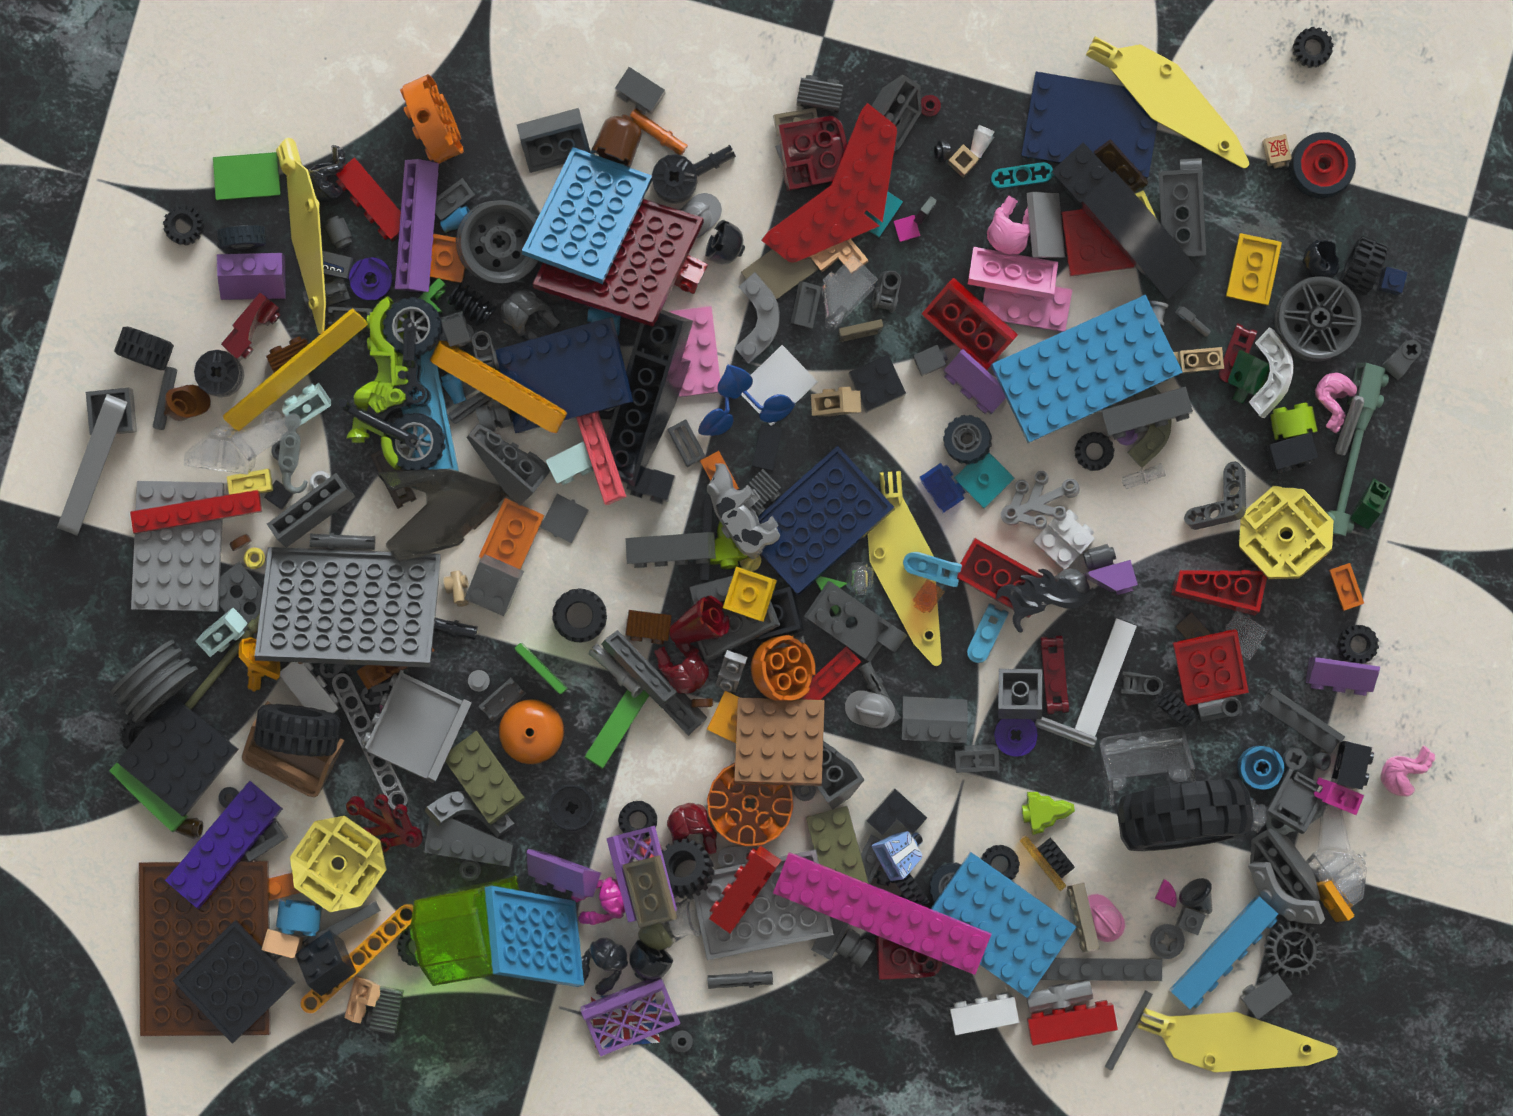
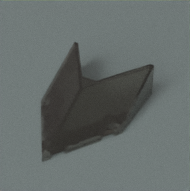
M450 468L378 472L380 479L391 491L409 487L426 493L427 504L386 543L387 549L398 562L460 545L465 540L463 537L472 529L475 530L499 507V502L506 496L509 497L498 484Z

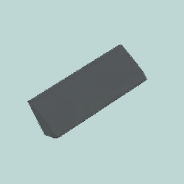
M660 673V675L669 683L668 679L662 673ZM676 693L663 708L688 736L707 719V716L699 708L692 707L691 699L685 693Z

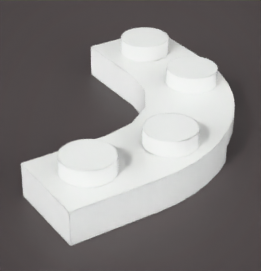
M1270 327L1255 342L1269 362L1270 373L1264 386L1249 401L1259 416L1263 418L1275 408L1288 392L1293 375V360L1290 350L1275 330Z

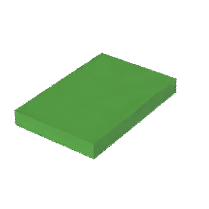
M277 152L213 157L217 201L281 196Z
M519 643L515 647V651L559 694H563L568 689L523 643Z

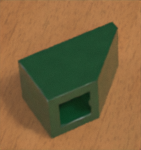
M1373 478L1355 506L1350 519L1369 530L1381 515L1392 489Z

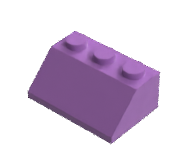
M282 253L217 254V277L221 300L255 299L259 293H262L268 299H286L285 255Z
M964 349L958 353L943 371L946 373L945 379L952 385L957 383L962 388L960 392L969 400L972 397L978 403L976 407L984 414L987 412L992 414L1006 399L998 380Z
M1131 560L1083 573L1089 581L1109 592L1116 591L1117 595L1134 591L1132 586L1138 585Z
M1309 657L1306 683L1311 684V688L1324 690V686L1333 687L1332 691L1345 693L1346 689L1354 690L1356 695L1367 696V692L1374 691L1380 666Z
M527 850L528 875L535 877L534 882L546 886L547 883H551L554 885L553 889L561 892H566L567 889L573 892L572 896L584 899L585 896H594L601 872L547 852Z

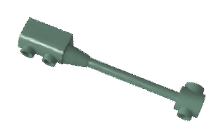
M1369 363L1356 364L1352 382L1357 387L1355 396L1363 397L1364 405L1355 427L1337 510L1326 511L1334 520L1333 534L1339 536H1346L1347 533H1351L1354 529V521L1350 520L1351 515L1346 514L1345 509L1363 433L1374 411H1376V407L1380 408L1384 402L1383 395L1379 394L1381 386L1385 387L1389 380V376L1384 374L1385 368ZM1348 397L1347 405H1351L1353 397Z

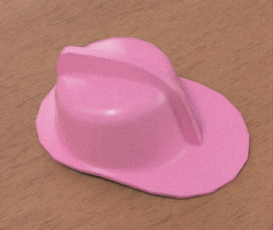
M1099 894L1088 896L1097 938L1104 942L1115 941L1123 934L1125 929V920L1122 914L1105 896Z

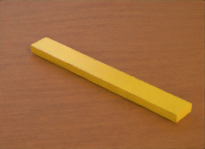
M353 308L226 412L223 415L224 420L239 432L368 325L367 321Z

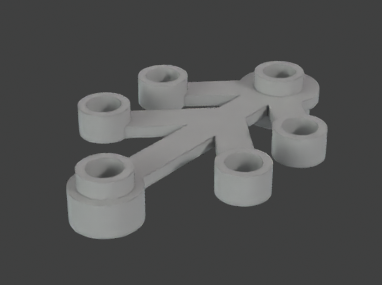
M1038 471L1035 474L1036 483L1028 502L1021 505L1024 494L1029 491V486L1025 480H1019L1015 484L1016 493L1013 501L1002 509L1001 518L1007 525H1016L1022 522L1035 526L1038 530H1043L1047 526L1046 518L1043 515L1032 517L1025 513L1035 511L1052 516L1058 521L1064 520L1067 514L1063 506L1054 508L1045 504L1064 495L1068 498L1076 497L1080 491L1078 482L1074 479H1067L1062 483L1061 487L1040 496L1044 485L1048 482V475L1045 471ZM1040 476H1045L1044 480H1038ZM1069 484L1074 485L1072 489L1066 488ZM1025 485L1026 487L1025 489L1020 490L1019 486ZM1058 511L1064 512L1061 516L1056 515ZM1015 512V515L1008 516V513ZM1038 520L1044 521L1042 525L1036 524Z

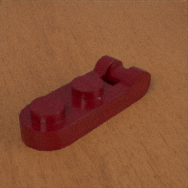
M1236 324L1223 357L1224 369H1219L1218 371L1219 378L1224 383H1228V378L1239 350L1249 354L1257 334L1256 330H1248L1243 328V325ZM1239 336L1247 338L1246 342L1238 341Z

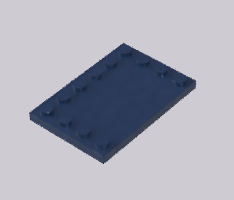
M1036 71L1021 157L1061 163L1083 142L1094 153L1096 149L1111 139L1142 175L1148 178L1158 122L1149 117L1124 86Z
M613 317L495 350L500 372L565 410L567 415L564 421L633 402ZM509 408L515 433L540 428L539 425Z
M836 446L758 516L759 524L765 523L772 516L778 524L777 529L781 535L778 541L766 545L761 554L791 588L800 595L893 512L895 507L850 458Z

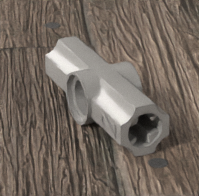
M1088 980L1069 985L1058 984L1050 986L1045 990L1031 992L1026 999L1029 1012H1036L1048 1008H1064L1071 1006L1072 1003L1093 999L1090 981Z

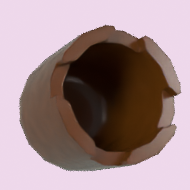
M622 114L621 117H609L601 127L591 149V154L595 155L597 153L599 157L631 167L641 140V129L633 122L634 119L628 115Z

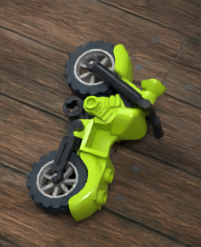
M387 296L376 305L373 312H370V315H367V327L370 328L367 346L368 350H371L370 356L375 358L378 365L377 377L374 381L367 383L354 394V405H350L345 399L339 400V406L343 411L354 417L352 429L349 431L346 439H352V443H365V439L370 438L367 433L368 429L382 436L381 447L383 455L395 470H399L402 467L414 472L425 471L431 466H435L436 462L443 456L445 435L442 432L441 426L429 416L419 413L405 414L403 417L396 419L394 424L387 421L392 414L411 409V405L415 404L423 407L430 403L431 392L420 382L421 355H424L427 351L430 352L434 348L433 346L438 344L440 334L442 335V320L438 311L423 299L410 297L408 299L403 298L398 303H394ZM414 311L423 314L416 322ZM407 312H410V318L406 315ZM427 319L428 328L421 327L419 324ZM422 331H427L424 338L421 339ZM419 391L422 392V396H418V399H416L415 395L419 394ZM417 426L422 427L426 430L419 437ZM413 427V434L406 430ZM428 434L430 435L431 443H426L423 439ZM422 446L430 447L425 455L421 449ZM411 447L408 455L404 454L401 448ZM414 450H418L420 458H411Z

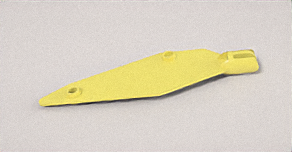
M1094 36L1086 56L1108 67L1152 120L1241 168L1249 166L1248 158L1235 133L1178 64L1141 44L1117 48Z
M286 138L278 146L276 152L283 173L287 175L291 239L308 295L309 307L312 310L318 333L322 334L325 328L326 297L319 201L316 199L308 169L302 165L296 142L292 138Z
M896 471L898 493H894L893 473L888 472L889 493L885 494L884 472H879L881 493L895 507V510L868 533L869 560L913 644L934 666H939L942 662L936 581L910 574L903 565L904 557L908 553L920 552L933 556L903 499L901 471ZM927 631H931L933 633L932 639H927L925 637V633Z
M1144 1008L1143 1012L1145 1014L1161 1019V1021L1142 1015L1140 1018L1142 1022L1158 1029L1139 1023L1137 1027L1161 1036L1175 1059L1212 1072L1308 1066L1335 1057L1338 1053L1337 1048L1332 1045L1257 1020L1239 1012L1167 1016ZM1305 1045L1310 1046L1307 1051H1303Z

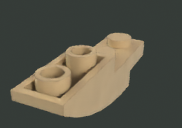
M1222 347L1173 352L1183 373L1181 374L1224 369Z

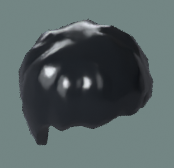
M1316 240L1307 247L1302 263L1311 276L1333 278L1338 273L1340 268L1339 257L1336 256V244L1334 242Z

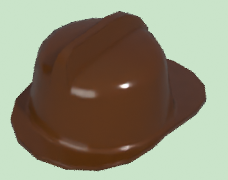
M185 385L168 390L165 395L164 416H170L176 421H184L188 418L202 415L210 408V397L207 392L196 385Z

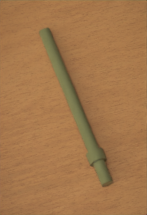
M260 613L248 623L245 633L236 641L185 703L191 710L239 653L240 641L252 637L254 633L257 634Z

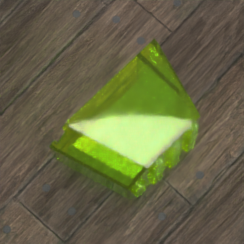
M516 875L437 892L414 900L410 935L416 946L415 958L432 986L496 975L493 974L491 965L492 958L489 943L485 887L497 886L520 891Z

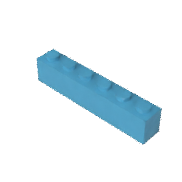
M1256 895L1176 981L1169 991L1189 1009L1192 1007L1197 1008L1204 1000L1202 996L1207 991L1212 992L1219 984L1217 980L1222 975L1224 977L1228 975L1233 969L1232 964L1237 959L1240 961L1248 953L1246 949L1250 944L1255 945L1262 938L1263 935L1261 933L1266 927L1270 929L1277 922L1276 916L1278 913L1260 896Z

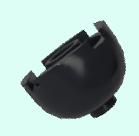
M721 220L714 228L718 230L715 236L711 235L708 240L705 256L714 263L728 264L737 257L742 256L745 245H743L744 239L740 229L726 220Z
M637 940L629 954V963L637 978L644 981L646 979L658 980L670 970L673 958L664 949L658 951L646 946L641 940Z

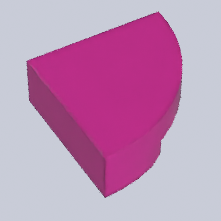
M1163 879L1155 899L1175 908L1177 903L1176 892L1173 886Z

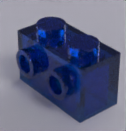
M940 463L920 476L919 480L943 514L964 500L963 494L966 492L959 482L954 483L951 478L953 473L948 465L943 466Z

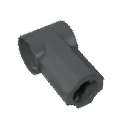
M1233 696L1197 704L1201 722L1229 716L1234 717L1242 709L1240 701ZM1228 701L1236 702L1237 708L1234 712L1226 711L1225 705Z

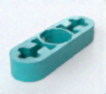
M1045 162L1000 168L993 172L991 183L997 189L1046 183L1052 178L1050 173L1053 168ZM1041 167H1044L1045 171H1049L1046 178H1042V175H1035V180H1031L1032 172L1030 168H1034L1033 173L1039 172ZM1025 170L1028 173V179L1024 182L1018 181L1016 172ZM1008 171H1013L1012 180L1014 183L1010 184L1011 179L1004 180L1003 184L995 181L998 173H1002V176L1006 177L1010 175Z

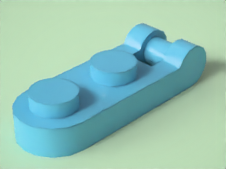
M920 552L908 553L903 560L904 568L910 574L948 586H958V572H961L962 565L959 563L949 562ZM945 569L950 570L949 577L944 576Z
M988 604L967 649V656L972 662L981 663L987 659L1009 614L1008 611L998 610L995 608V605ZM990 616L998 619L996 625L988 621Z

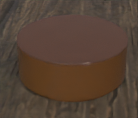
M245 534L230 542L229 545L232 551H236L252 542L248 534Z
M713 698L691 699L692 707H712Z

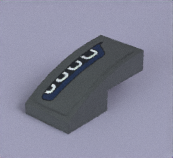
M322 251L324 274L349 279L353 258Z

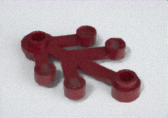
M384 794L377 795L374 799V805L381 810L382 817L365 808V802L361 797L353 796L347 802L346 809L350 815H361L380 825L371 828L363 827L372 835L377 836L390 832L399 835L393 838L382 837L380 839L383 852H387L392 846L401 844L411 848L418 847L423 840L422 832L419 828L412 826L405 805L398 804L392 814L387 796ZM394 817L400 819L403 827L396 824Z

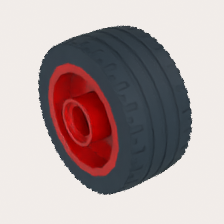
M1318 132L1305 137L1294 148L1291 154L1292 159L1289 161V172L1295 186L1302 193L1314 198H1328L1340 193L1349 185L1356 169V158L1350 144L1344 138L1330 132ZM1318 163H1324L1325 169H1321Z

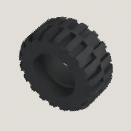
M289 704L262 705L257 713L254 740L259 747L284 754L310 757L330 756L337 750L341 721L338 715L312 707Z

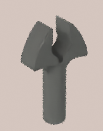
M1179 306L1175 313L1183 321L1188 322L1203 336L1207 337L1211 330L1201 323L1195 314L1184 306Z

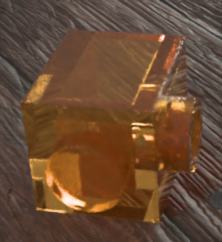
M927 579L913 598L915 602L914 607L922 613H925L926 610L930 613L945 590Z

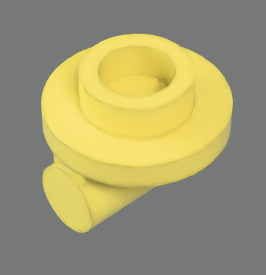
M760 555L756 559L748 557L740 561V565L743 569L755 571L761 564Z

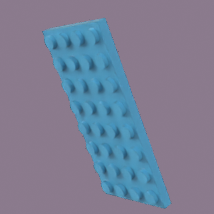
M1146 295L991 364V368L1027 443L1183 373Z

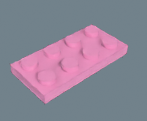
M973 247L968 284L1053 300L1058 262Z
M985 287L983 304L1003 322L1064 332L1067 325L1072 289L1055 287L1052 300Z
M712 306L669 311L693 320L682 357L691 362L679 397L718 393L717 386L720 381Z

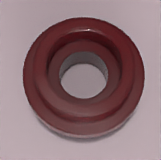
M934 95L924 96L921 99V113L929 117L935 116L941 108L940 100ZM932 102L934 108L928 109L926 103Z

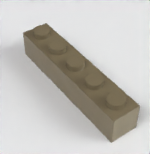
M1085 883L1067 886V895L1070 897V908L1073 910V920L1076 923V933L1080 940L1079 946L1082 953L1100 949Z

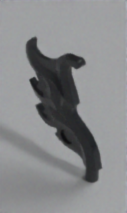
M1038 569V572L1043 574L1042 578L1022 575L1020 578L1026 580L1024 585H1004L998 590L996 599H999L1001 596L1009 598L1014 610L1012 618L1014 627L1019 633H1022L1021 620L1026 616L1044 611L1047 605L1052 604L1066 609H1074L1089 603L1098 594L1093 587L1086 593H1079L1066 578L1061 576L1059 578L1060 581L1056 582L1054 575L1050 571Z

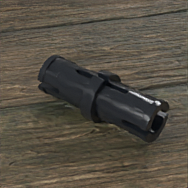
M728 145L714 154L711 152L707 158L693 164L695 169L703 166V168L696 171L697 176L699 177L713 168L717 169L720 167V164L735 158L734 151L725 155L733 150L732 147Z
M435 617L434 631L451 634L452 637L460 636L475 640L478 626L459 623L458 620L448 621Z

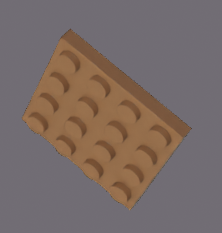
M738 698L735 784L822 786L824 700L796 699L791 701H775L764 698Z

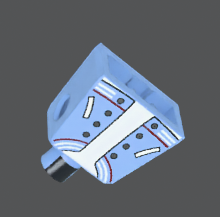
M909 831L895 833L871 846L890 881L904 879L922 859V853L918 846L923 842V839L916 832L911 835Z

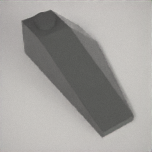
M477 424L466 437L504 492L520 506L535 492L550 472L548 465L532 452L527 454L518 449L519 445L503 441L499 434L480 424Z
M823 741L822 786L817 787L833 810L851 798L864 782V778L850 759Z

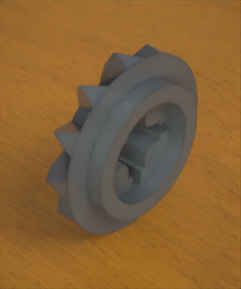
M1160 925L1155 928L1150 936V946L1153 952L1161 958H1174L1184 948V935L1174 925ZM1165 932L1169 938L1176 939L1169 944V950L1165 944L1158 943L1164 940Z

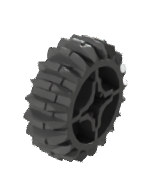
M1286 920V928L1279 923L1277 924L1279 932L1275 929L1270 930L1275 936L1273 938L1270 936L1266 937L1267 940L1271 941V945L1264 944V948L1270 949L1271 952H1266L1264 955L1265 957H1272L1267 962L1268 965L1276 963L1273 971L1277 972L1282 968L1280 971L1281 976L1284 977L1288 971L1290 979L1294 977V972H1296L1297 978H1302V970L1306 975H1309L1308 967L1313 970L1316 969V966L1312 964L1313 961L1321 962V959L1317 958L1316 954L1321 955L1323 951L1316 949V947L1323 944L1321 941L1315 942L1320 935L1318 933L1311 935L1314 928L1309 927L1306 930L1307 923H1302L1299 927V922L1294 921L1293 926H1291L1290 921ZM1289 932L1302 933L1300 937L1293 941H1289L1284 937ZM1307 939L1310 944L1308 957L1303 953V946ZM1279 941L1284 946V952L1280 960L1277 956V944ZM1286 942L1293 946L1298 945V948L1296 949H1298L1297 952L1301 956L1293 952L1289 953V951L1291 950L1289 949V946L1286 944ZM1292 958H1298L1303 962L1295 967L1284 965Z

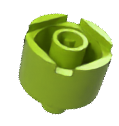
M1308 403L1294 405L1295 409L1287 411L1285 407L1273 409L1270 419L1275 440H1280V435H1283L1285 439L1309 433V429H1312L1313 433L1318 432L1313 406H1308Z

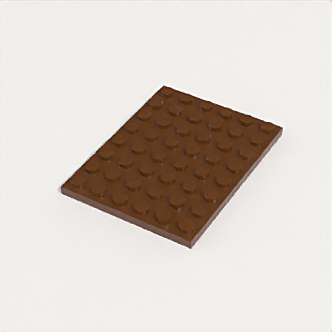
M239 861L199 909L165 881L180 862H139L140 1036H222L223 1034L184 994L173 980L235 920L263 947L267 929H270L269 861ZM270 1008L243 1035H270Z

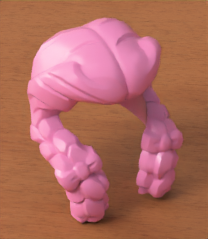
M1008 196L1001 207L996 209L993 221L987 230V240L996 250L1005 254L1017 255L1027 247L1028 237L1030 236L1029 214L1027 207L1022 224L1013 223L1008 219L1016 203H1018L1011 196Z
M1341 373L1326 374L1319 381L1315 389L1317 399L1332 413L1326 427L1334 433L1341 430L1345 418V412L1335 401L1336 398H1344L1347 395L1353 397L1357 393L1356 385Z
M1422 746L1416 759L1404 756L1390 757L1382 768L1381 782L1390 793L1397 796H1411L1415 788L1410 784L1407 774L1426 773L1435 760V754L1430 752V749L1426 746Z

